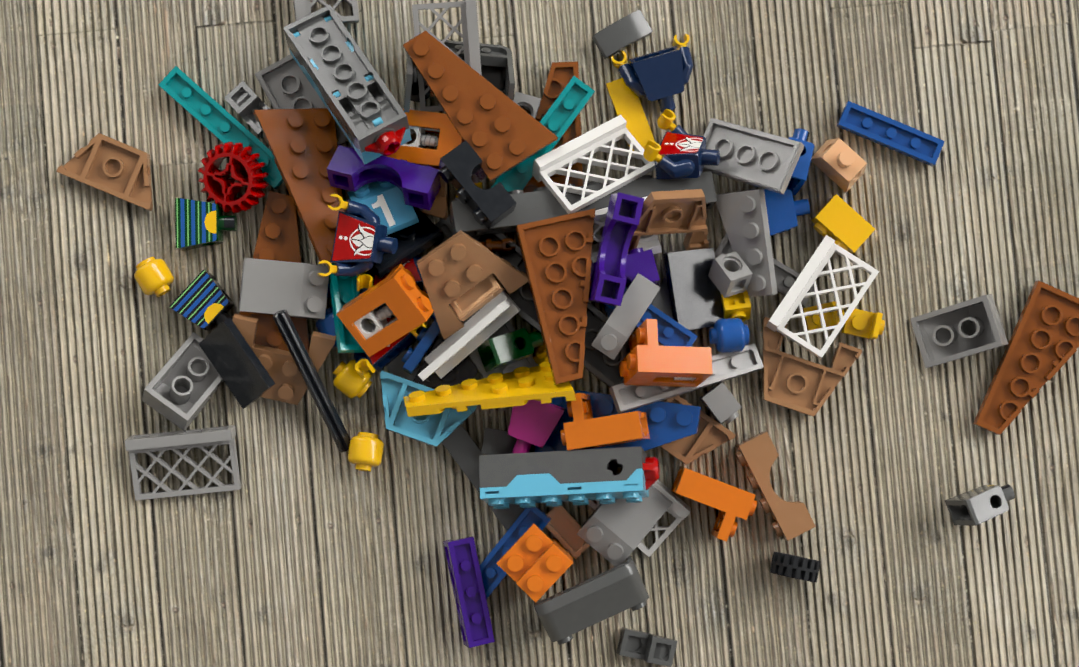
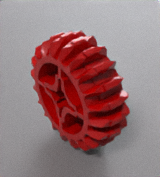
M226 142L224 145H216L215 150H209L207 152L208 157L201 160L205 167H201L198 170L203 174V178H199L198 182L205 185L201 192H208L209 194L206 201L211 202L215 200L219 207H223V212L227 213L231 211L233 213H239L242 210L247 211L252 206L259 204L258 198H262L265 195L262 188H266L269 185L263 181V178L267 177L268 173L262 172L261 169L266 163H258L257 161L260 154L255 153L251 155L252 147L247 146L244 148L243 143L240 142L235 143V145L233 142ZM226 157H230L225 169L219 170L221 162ZM247 185L248 188L241 198H236L240 188Z

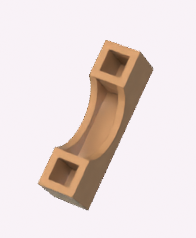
M763 431L735 445L738 450L735 452L738 462L742 467L746 465L750 473L747 479L753 490L758 489L762 496L759 502L766 514L770 513L775 521L771 525L777 537L782 536L784 540L789 541L816 527L803 502L785 501L774 492L770 483V470L779 454L768 432Z

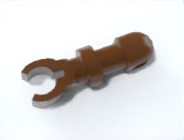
M490 238L486 239V242H479L492 253L494 251H513L516 246L506 247V243L515 242L513 238H503L497 241H491Z

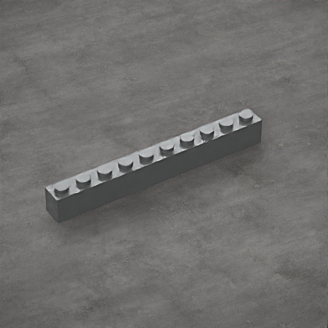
M702 171L698 178L656 179L652 178V175H643L577 212L594 208L595 210L606 208L609 206L611 194L617 192L642 198L648 196L651 192L694 189L703 190L706 209H711L717 202L712 171ZM591 181L587 183L586 189L598 191L603 188V184ZM547 187L536 188L534 192L524 193L523 190L508 192L516 201V207L512 213L489 230L484 224L480 225L475 220L472 208L468 203L463 204L458 197L455 198V201H451L449 208L453 235L461 230L470 237L517 232V225L567 215L568 213ZM566 192L565 197L572 205L580 201L582 195Z

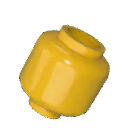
M150 257L136 266L137 270L134 278L145 295L155 294L156 297H160L171 290L169 286L173 283L174 276L164 260Z
M350 360L347 364L342 361L333 371V374L336 376L333 385L348 398L356 396L360 398L373 383L370 380L371 373L369 370L364 373V379L359 376L355 370V360Z
M358 432V436L351 438L348 461L356 465V470L371 472V467L381 465L384 443L379 439V435Z

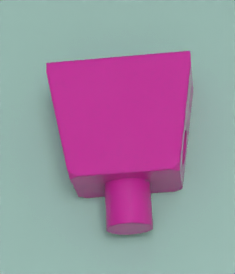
M528 400V403L523 406H514L508 429V435L517 438L512 452L529 453L532 444L543 448L563 415L564 408L551 403L541 404V401Z

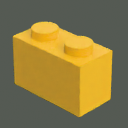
M837 194L831 197L811 219L815 224L813 226L819 234L824 237L828 235L835 240V244L851 254L855 253L875 230L871 224Z

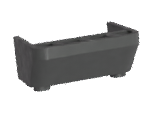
M447 40L444 43L454 53H457L463 46V42ZM480 43L482 76L513 101L515 78L512 51L502 45ZM464 50L459 55L462 60H464ZM408 54L406 57L404 112H409L410 100L420 102L417 68ZM424 80V88L426 90L428 85ZM431 90L425 95V99L430 97Z
M630 555L626 559L627 562L544 600L539 599L536 603L534 602V608L551 642L557 641L559 645L573 639L572 634L629 608L635 611L647 605L645 600L649 598L648 592Z

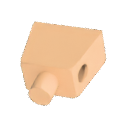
M839 138L827 140L811 158V162L844 192H847L864 174L867 165L865 160Z

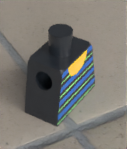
M203 269L169 307L202 329L210 331L228 318L233 319L228 314V311L234 306V302L209 271Z

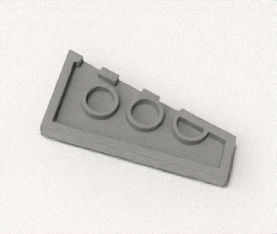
M764 189L717 194L716 205L732 250L738 253L753 273L747 288L749 297L778 294Z

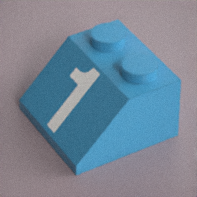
M389 181L371 182L360 187L356 192H347L350 200L367 205L380 217V224L387 226V235L419 222L413 206L405 205L402 191Z

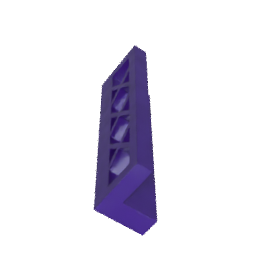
M474 537L443 541L464 645L472 648L495 642Z

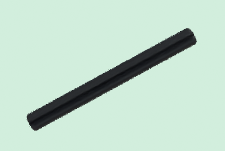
M280 310L273 315V320L338 450L346 452L349 450L351 439L288 312Z

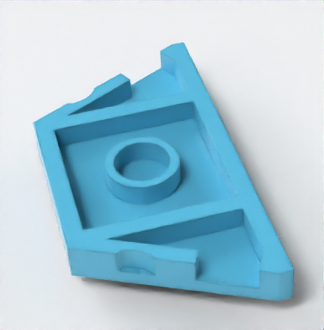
M381 370L380 379L386 429L437 447L477 409L478 405L468 406V410L463 412H457V409L445 408L440 414L408 417L403 397L409 396L414 391L427 392L435 389Z

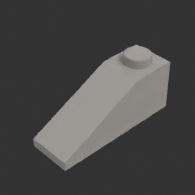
M638 273L623 295L621 306L615 307L591 346L614 360L661 287Z

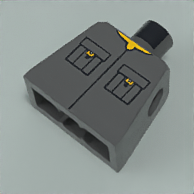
M1009 484L1001 487L1000 485H983L944 501L954 525L976 526L1008 511L1009 506L1007 502L1015 498V493Z

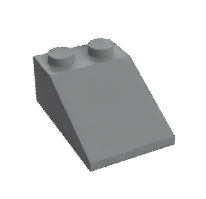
M244 258L238 311L274 315L280 310H286L290 317L314 320L325 319L329 275L327 277H320L317 273L326 274L329 270L328 266Z
M986 294L910 318L925 368L1008 344L992 294Z
M194 332L146 386L142 396L143 402L183 431L197 417L223 382V379L199 346L203 339Z
M653 485L649 488V497L642 498V502L628 503L626 499H615L616 503L600 504L583 523L577 535L615 567L622 564L673 503Z

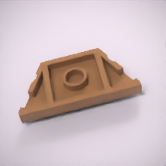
M98 133L89 141L86 147L79 149L70 161L64 166L61 165L57 168L56 172L152 211L150 154Z
M679 395L661 401L693 406ZM700 410L697 434L661 445L660 447L687 465L725 442L734 439L736 434Z

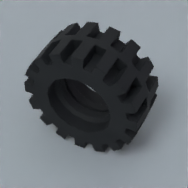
M774 552L770 573L817 583L821 561Z

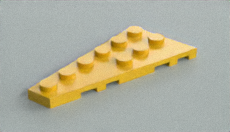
M544 361L539 366L531 368L518 367L513 372L505 374L492 373L487 378L479 380L466 379L461 384L453 386L440 385L435 390L427 392L414 391L409 396L403 397L408 417L440 414L445 408L457 409V412H463L468 410V406L481 405L483 410L523 406L528 403V400L541 401V404L552 403V398L565 396L566 401L576 400L575 392L570 382L554 384L549 361Z

